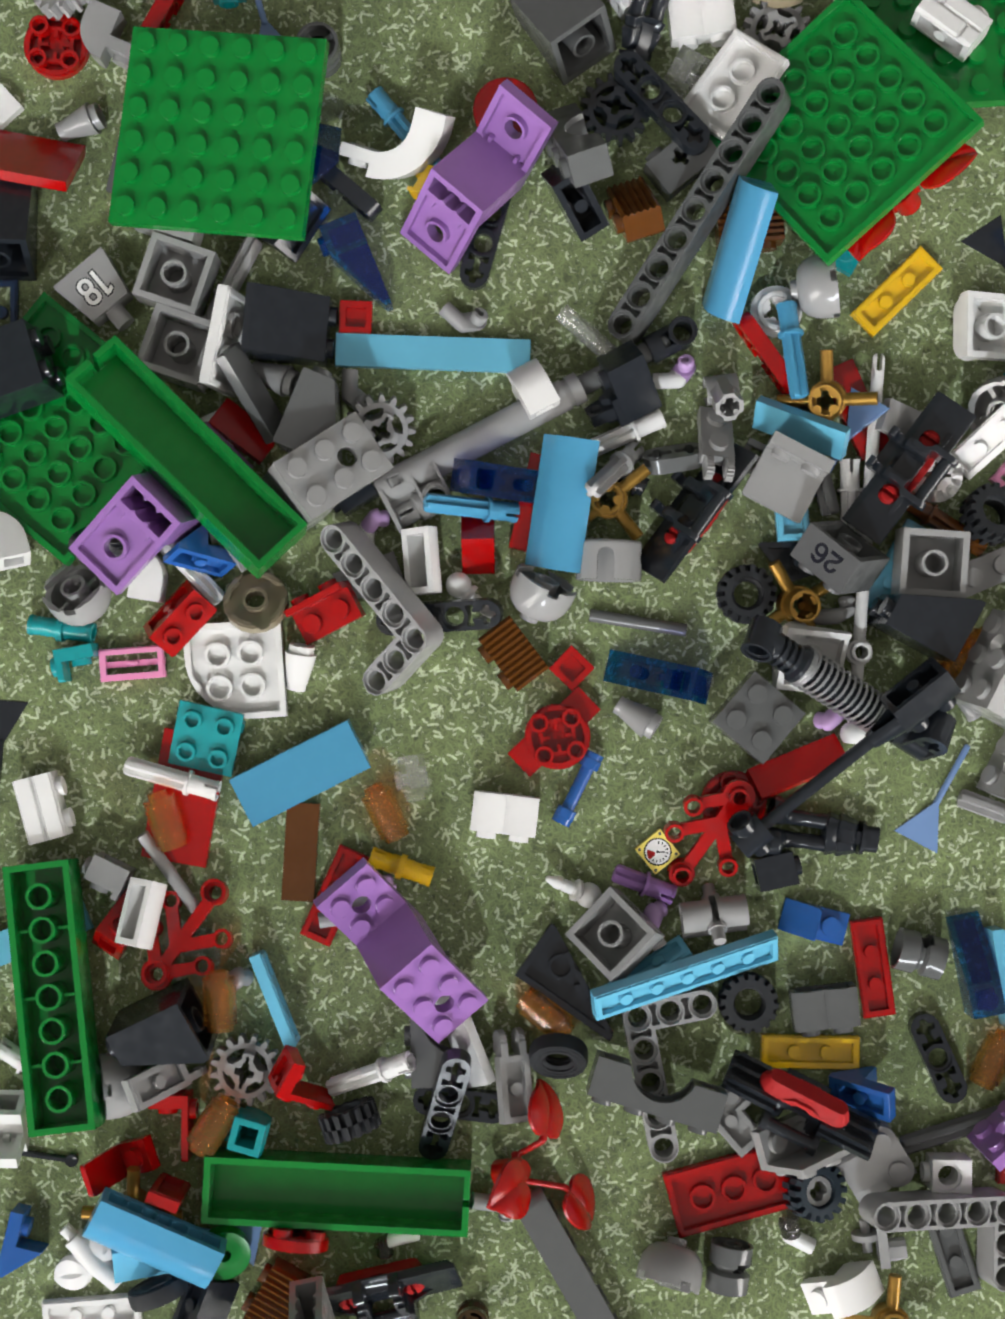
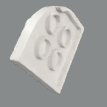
M282 621L278 626L267 632L255 634L240 631L230 622L206 623L184 646L185 667L188 677L196 692L211 706L245 714L244 719L288 716Z

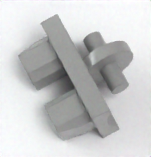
M883 1207L878 1211L877 1217L882 1213ZM862 1218L859 1219L860 1229L851 1231L852 1241L862 1243L863 1253L873 1252L872 1242H876L877 1258L880 1261L881 1269H891V1261L908 1258L904 1237L888 1238L886 1232H881L875 1227L871 1228L869 1223Z

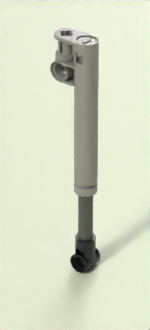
M688 316L676 317L670 324L643 337L642 343L636 346L643 353L646 363L652 361L656 364L679 351L688 349L697 336V324ZM677 327H684L688 330L690 338L680 341L674 336L673 330ZM599 365L579 376L572 372L562 377V380L553 382L552 385L560 398V404L538 417L530 420L520 400L397 463L390 471L373 481L400 535L401 529L420 519L426 521L437 515V513H428L423 510V498L427 493H431L434 490H440L445 495H451L443 476L570 411L574 406L587 402V395L602 386L596 372L601 370Z

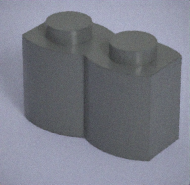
M838 982L788 989L792 1028L795 1033H801L802 1037L819 1036L821 1031L826 1029H833L834 1033L839 1034L850 1033L854 1031L853 1027L861 1026L857 986L854 982Z

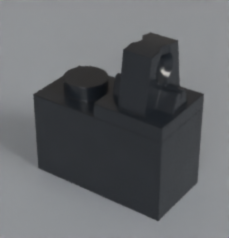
M553 164L541 173L570 228L581 242L610 225L589 184L575 188L569 178L563 179L560 169L556 168Z
M632 340L596 358L601 369L596 374L602 385L603 395L597 401L584 408L589 421L594 427L618 421L621 427L662 407L644 355Z

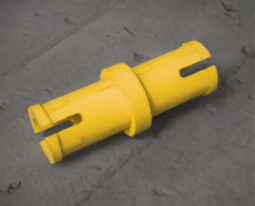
M375 846L368 861L375 869L395 875V879L401 880V878L426 887L430 886L436 868L409 859V855L402 853V856Z

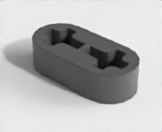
M695 442L656 447L643 453V463L651 472L650 475H664L702 467V464L699 463L698 443Z

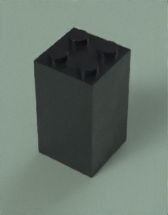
M23 318L0 326V419L64 397L62 385H65V379L61 369L54 364L52 355L55 354V348L51 338L48 335H44L37 326H32Z

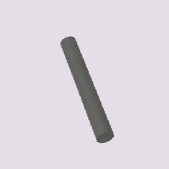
M596 609L590 610L589 622L686 636L687 624Z

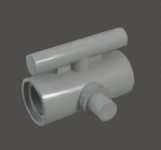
M706 883L702 886L703 895L701 900L679 903L682 939L712 935L715 945H723L727 941L725 933L747 930V925L750 924L745 894L720 897L719 893L715 891L713 883Z

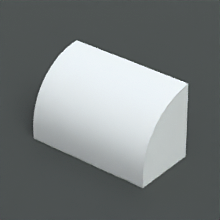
M437 526L401 529L405 582L416 595L442 593Z
M130 877L115 943L148 950L153 949L167 884Z

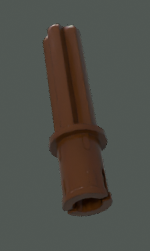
M926 500V507L923 511H919L911 505L906 510L921 520L920 524L923 526L927 524L938 530L964 531L965 525L940 510L936 502L932 504ZM970 538L969 552L975 556H980L986 550L988 543L981 545L978 538L975 541Z

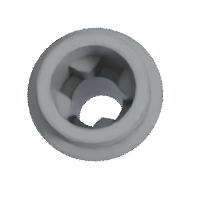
M86 102L62 121L55 123V128L61 140L66 142L70 139L101 134L102 129L107 128V121L96 102L92 104Z
M258 360L253 362V367L267 388L281 397L292 395L300 376L299 371L294 370V367L290 365L266 363Z
M624 696L620 698L612 712L619 716L641 738L645 736L651 739L663 720V717L657 713V709L631 701Z

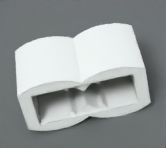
M670 0L666 9L671 48L679 47L681 52L695 50L699 44L711 43L712 47H722L734 29L737 28L733 0Z
M475 790L470 830L477 831L476 837L496 839V834L509 835V841L528 843L529 838H535L540 797Z

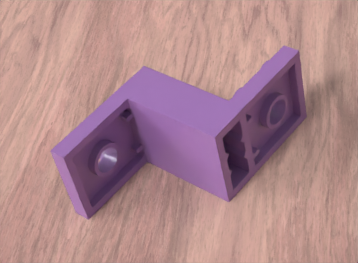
M508 79L504 80L494 94L477 130L431 168L400 234L448 274L453 272L462 259L478 227L521 190L559 122ZM513 121L519 124L522 133L513 127ZM436 226L441 229L443 235L436 230Z
M204 422L251 469L254 468L218 431H216L208 422ZM149 472L132 475L68 549L111 591L119 595L124 592L164 546L181 541L202 526V524ZM112 538L119 539L123 544V552L120 556H115L109 549V543Z
M364 857L313 900L316 908L357 946L379 989L438 1044L488 1001L484 992L446 956L423 916ZM358 897H367V901L359 907L352 906ZM449 996V999L444 1004L435 1005L440 997Z

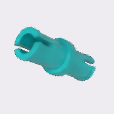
M31 614L27 621V634L53 637L59 642H65L68 639L94 643L97 636V624L71 626L60 622L56 618Z

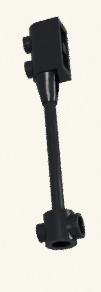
M931 656L878 698L886 708V711L868 730L862 740L761 819L755 812L750 814V812L742 810L735 813L728 821V834L745 856L750 858L753 854L757 857L766 855L771 849L770 841L774 839L769 829L872 748H877L904 733L908 734L911 731L915 733L923 732L930 724L928 717L937 710L947 712L953 709L957 702L955 696L961 690L949 672Z

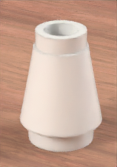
M297 642L289 643L288 650H285L287 690L296 692L306 691V685L317 654L314 653L315 646Z

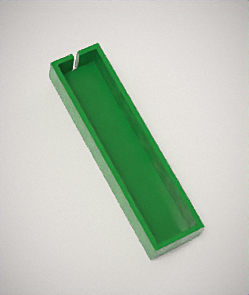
M116 335L93 353L94 368L97 371L95 375L93 364L87 359L65 378L67 392L257 579L305 535L308 524Z
M212 1146L204 1156L201 1224L468 1237L472 1160L448 1158L429 1160L424 1157L264 1149L263 1154L259 1158L228 1150L226 1149L227 1147Z

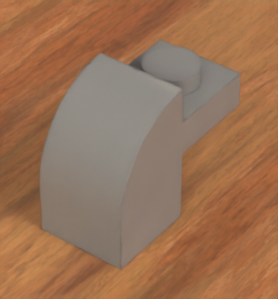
M92 0L93 2L87 5L80 24V34L85 47L93 59L103 68L107 69L111 58H113V63L128 70L131 43L120 39L127 23L125 17L120 10L97 0Z

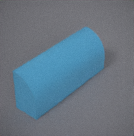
M741 175L738 176L702 301V305L708 313L736 324H740L779 194L770 182Z
M544 434L525 558L526 565L580 573L591 498L586 495L588 491L584 486L595 475L600 441Z
M347 719L232 777L229 781L254 827L371 768V765L350 720Z
M106 1186L81 1234L84 1238L203 1289H206L213 1279L225 1255L227 1239Z

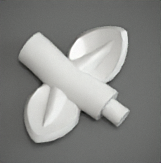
M68 1222L59 1233L67 1240L65 1247L72 1254L64 1256L59 1261L54 1271V1280L65 1289L78 1290L86 1287L92 1277H94L110 1291H114L121 1283L115 1284L111 1249L82 1237L83 1229L80 1228L77 1231Z

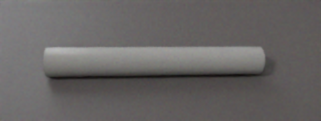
M149 831L141 833L137 837L138 841L192 914L200 902Z

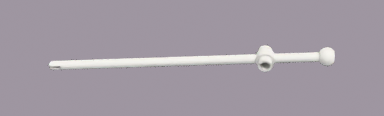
M875 353L872 357L870 392H878V402L882 404L885 356L881 353L879 370H877V353ZM878 418L867 426L865 463L871 455L877 457L879 454L880 431L875 430ZM866 464L863 489L875 475L874 472L867 468ZM860 532V535L864 539L873 544V541L870 538H868ZM869 591L856 592L853 640L849 642L846 659L851 663V675H856L857 678L862 679V682L864 664L868 663L873 655L872 647L866 641ZM858 646L862 649V655L860 658H858L855 654V650ZM849 720L840 730L841 740L843 743L857 744L866 734V732L856 727L855 724L850 723Z

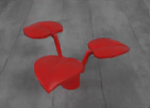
M963 144L920 183V186L924 189H935L947 184L963 172L978 153L974 148ZM919 185L848 249L857 261H861L871 250L888 238L896 224L895 213L898 212L902 216H909L919 209L921 205V197L918 194L921 191Z
M536 1079V1086L528 1104V1121L532 1131L540 1137L537 1141L521 1150L512 1151L511 1158L493 1161L490 1173L494 1186L486 1208L499 1212L510 1219H522L527 1214L531 1201V1191L528 1185L560 1189L566 1193L562 1205L567 1220L577 1229L589 1230L592 1227V1220L595 1214V1195L590 1179L584 1174H574L570 1179L569 1186L564 1183L529 1178L531 1173L530 1165L526 1160L522 1159L523 1155L546 1143L547 1137L557 1139L563 1126V1110L556 1093L547 1082L542 1079Z

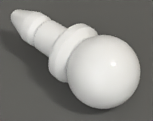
M455 572L447 578L446 590L451 596L460 599L482 598L479 594L475 593L478 587L472 585L470 578L465 573ZM485 605V608L480 611L483 616L490 619L496 615L495 611L489 610L488 605Z
M546 876L545 878L546 882L553 888L560 889V891L569 894L571 901H577L584 908H590L602 895L600 888L592 882L584 883L580 879L572 882L560 876Z

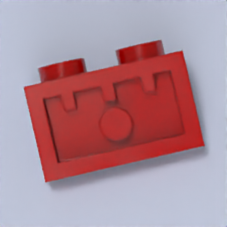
M333 578L319 585L318 589L320 592L310 597L306 593L290 601L293 607L285 610L284 613L286 617L292 616L307 645L366 615L349 580L337 582Z
M186 580L144 624L143 628L154 643L171 657H174L216 613L217 609L202 596L189 580Z

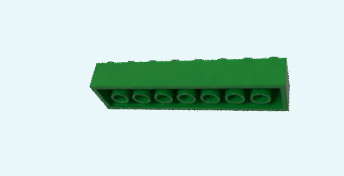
M79 858L2 867L28 1137L95 1130L106 1121Z

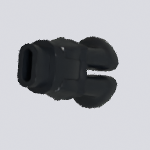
M632 0L628 12L625 14V25L622 26L621 46L626 50L619 49L618 53L632 51L640 55L645 61H651V54L661 37V31L666 26L663 23V19L670 0H654L649 15H645L649 0ZM623 64V71L634 73L635 65L632 64L628 67Z
M780 795L771 797L767 813L786 798ZM794 809L777 824L820 829V835L771 827L769 831L774 836V839L770 841L771 849L765 856L778 855L783 848L811 849L821 851L824 855L834 853L835 856L852 853L862 855L864 851L876 853L879 844L880 828L868 826L866 821H857L843 813L837 815L831 811L828 813H815Z

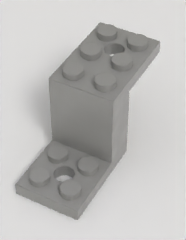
M355 411L273 462L262 480L308 524L307 531L321 522L337 504L390 471L393 466ZM340 450L350 451L355 458L354 465H342L337 457ZM227 550V552L229 553V555L231 556V558L233 559V561L235 562V564L237 565V567L240 569V571H241V572H244L245 570H247V569Z
M992 609L990 615L984 621L983 629L975 645L972 646L968 653V658L960 674L954 680L961 690L955 698L958 703L1005 729V611ZM1005 731L996 743L995 750L987 766L983 769L981 778L976 788L1005 800Z

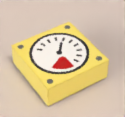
M660 828L634 848L655 875L681 855L674 845L666 839L665 834Z

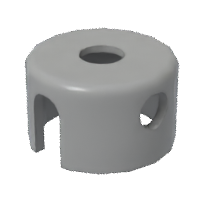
M585 539L580 573H576V580L616 583L640 582L642 543L628 539Z

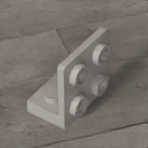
M775 431L771 435L744 486L742 495L795 523H800L824 477L830 473L836 461Z
M792 1112L777 1119L806 1134L805 1130H803L806 1118ZM759 1129L751 1131L761 1170L775 1172L777 1176L794 1175L797 1176V1179H809L817 1175V1170L823 1167L838 1165L842 1162L841 1158L851 1154L832 1143L820 1142L815 1154L810 1156L806 1153V1149L767 1129L764 1131Z

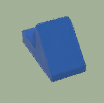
M203 525L178 542L163 556V563L220 578L236 566L226 549L219 545L208 544V530Z
M785 897L777 929L812 941L817 939L842 946L850 914Z
M875 1066L832 1072L829 1075L830 1094L843 1100L847 1105L873 1118L889 1123L896 1116L895 1087L877 1082V1068Z
M18 1203L10 1212L0 1254V1278L42 1254L49 1245L48 1243L24 1238L29 1237L34 1223V1217L29 1216L31 1205Z

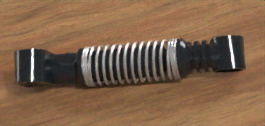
M755 616L750 620L740 647L742 654L747 658L757 662H767L774 666L777 670L784 673V679L794 687L803 690L805 694H809L811 698H815L816 701L824 706L826 705L828 709H832L833 712L838 713L845 720H849L850 723L855 724L856 727L864 732H868L886 711V708L878 699L883 693H879L871 685L868 686V683L862 682V679L857 678L856 675H851L850 671H845L844 667H839L838 663H834L826 655L822 656V653L818 652L815 648L809 645L802 646L788 636H785L782 633L783 628L781 624L776 620L766 616ZM937 710L928 717L930 724L926 730L920 733L913 731L908 734L904 733L889 742L917 761L935 758L947 753L957 721L949 713Z

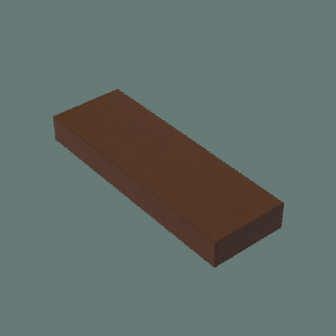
M301 802L287 810L281 900L313 902L315 899L321 803Z

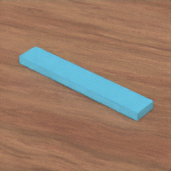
M336 333L335 367L508 373L530 361L531 339Z
M771 929L590 989L592 1014L596 1021L777 961L778 936Z

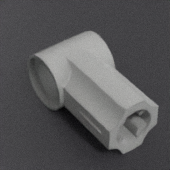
M737 373L703 377V388L707 390V398H704L706 406L712 405L715 413L723 417L724 421L736 420L737 416L744 411V400L740 394Z

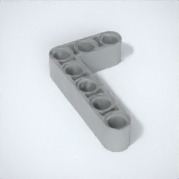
M347 521L327 525L320 534V542L323 549L395 636V639L364 672L363 685L366 691L374 696L396 690L441 645L444 638L443 628L357 523Z
M705 986L638 1007L645 1011V1016L640 1022H632L628 1019V1014L631 1010L621 1013L634 1080L645 1091L655 1095H669L656 1030L711 1018L717 1010V1000L713 993ZM698 995L709 997V1003L703 1009H695L693 1007V1000ZM667 1001L677 1004L676 1012L670 1016L660 1013L661 1006ZM647 1040L652 1044L648 1053L638 1054L634 1051L639 1041ZM645 1074H656L658 1076L657 1082L653 1086L643 1085L641 1079ZM643 1112L642 1121L651 1156L660 1163L673 1161L679 1152L675 1125L671 1126L658 1122L655 1118L649 1117L648 1113ZM660 1138L671 1140V1144L666 1150H657L654 1147L655 1142Z
M973 1187L972 1194L932 1193L930 1190L874 1192L866 1194L861 1199L858 1208L861 1218L881 1232L977 1228V1274L991 1286L1001 1292H1005L1004 1191L996 1187ZM913 1206L911 1213L908 1215L909 1209ZM883 1207L882 1213L877 1217L878 1211Z

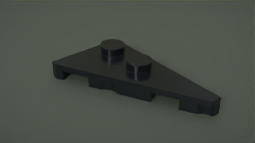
M550 922L516 971L515 976L610 1041L614 1033L606 1018L596 1021L592 1014L590 988L557 927Z

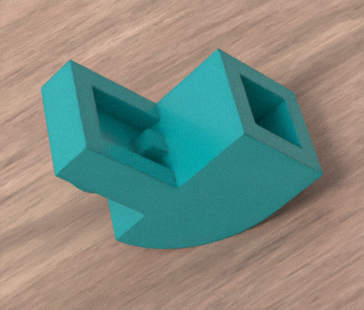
M213 1099L209 1104L202 1134L228 1141L226 1148L228 1150L259 1158L264 1152L272 1118L266 1112L248 1106L243 1108Z

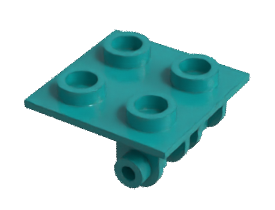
M180 700L168 763L232 777L240 735L245 729V714Z

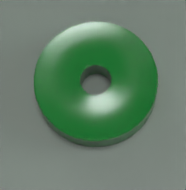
M218 1226L209 1230V1232L227 1239L226 1251H229L224 1255L213 1279L228 1280L241 1274L248 1266L251 1258L250 1244L246 1234L233 1226Z

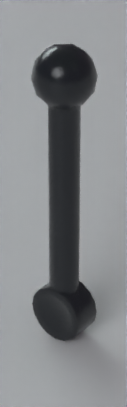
M32 1150L23 1151L22 1156L65 1162L68 1167L76 1166L79 1161L78 1156L74 1153H70L67 1156Z

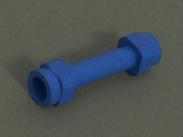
M587 750L585 756L579 762L582 766L563 804H558L552 817L554 821L570 827L576 815L574 809L593 771H598L604 757Z

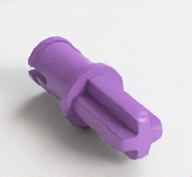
M621 864L615 867L611 879L614 883L639 892L638 895L641 897L647 895L669 905L672 904L673 899L671 898H675L678 888L677 885L651 876L649 871L645 874Z

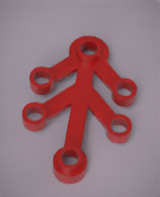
M735 779L728 782L722 792L702 796L690 794L684 798L682 805L687 815L696 817L703 812L704 808L722 806L715 816L684 822L673 820L665 824L664 834L671 843L680 842L685 835L703 832L685 858H676L669 863L667 872L670 881L674 885L684 887L694 880L695 866L715 839L719 855L717 867L720 874L724 877H732L737 873L738 864L732 856L727 823L734 813L742 810L748 811L753 805L755 790L748 781ZM738 792L745 794L741 801L733 799L734 795ZM692 801L699 803V806L694 810L687 808L688 804ZM673 827L680 829V832L675 836L668 834L669 830ZM725 862L733 863L732 868L729 870L722 869V865ZM679 871L688 872L687 876L683 879L676 877Z
M209 879L203 883L200 889L202 901L182 928L179 909L183 902L176 892H166L163 908L166 913L169 946L162 955L159 936L162 934L164 926L159 920L153 949H147L148 961L142 966L140 973L141 981L145 987L150 990L160 991L167 988L173 978L193 974L208 976L213 972L214 962L207 956H199L193 962L173 963L183 952L211 947L227 949L233 944L234 936L227 929H218L212 934L193 937L214 906L222 905L228 899L229 888L225 882L218 879ZM215 887H220L222 891L221 896L214 899L212 891ZM170 895H175L177 899L173 907L167 904V898ZM221 933H226L228 937L224 945H220L218 942V936ZM202 960H206L208 963V968L205 972H201L198 968ZM157 968H161L163 971V976L160 980H156L153 975Z

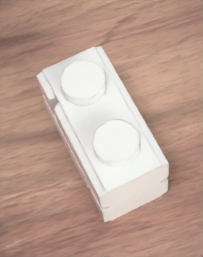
M922 0L915 9L910 25L958 60L964 62L974 48L984 39L993 19L989 17L988 12L982 6H973L966 0Z
M57 770L12 782L29 845L73 833L72 827L76 826L75 815L71 807H66L64 795L68 792L64 777L62 775L58 776Z

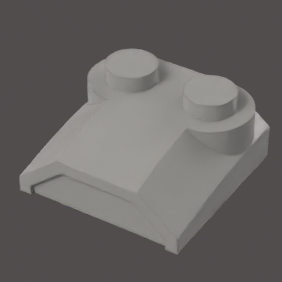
M876 1119L881 1123L870 1159L866 1161L851 1153L841 1158L842 1162L836 1165L859 1203L866 1194L886 1192L893 1187L907 1185L912 1180L914 1174L918 1173L888 1123Z

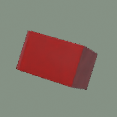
M461 516L462 573L495 574L494 520H490L487 523L483 522L481 518Z

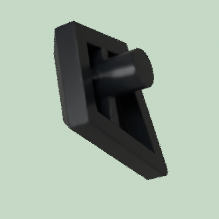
M760 542L758 547L770 563L780 559L792 582L811 576L801 570L798 566L799 562L790 555L798 542Z

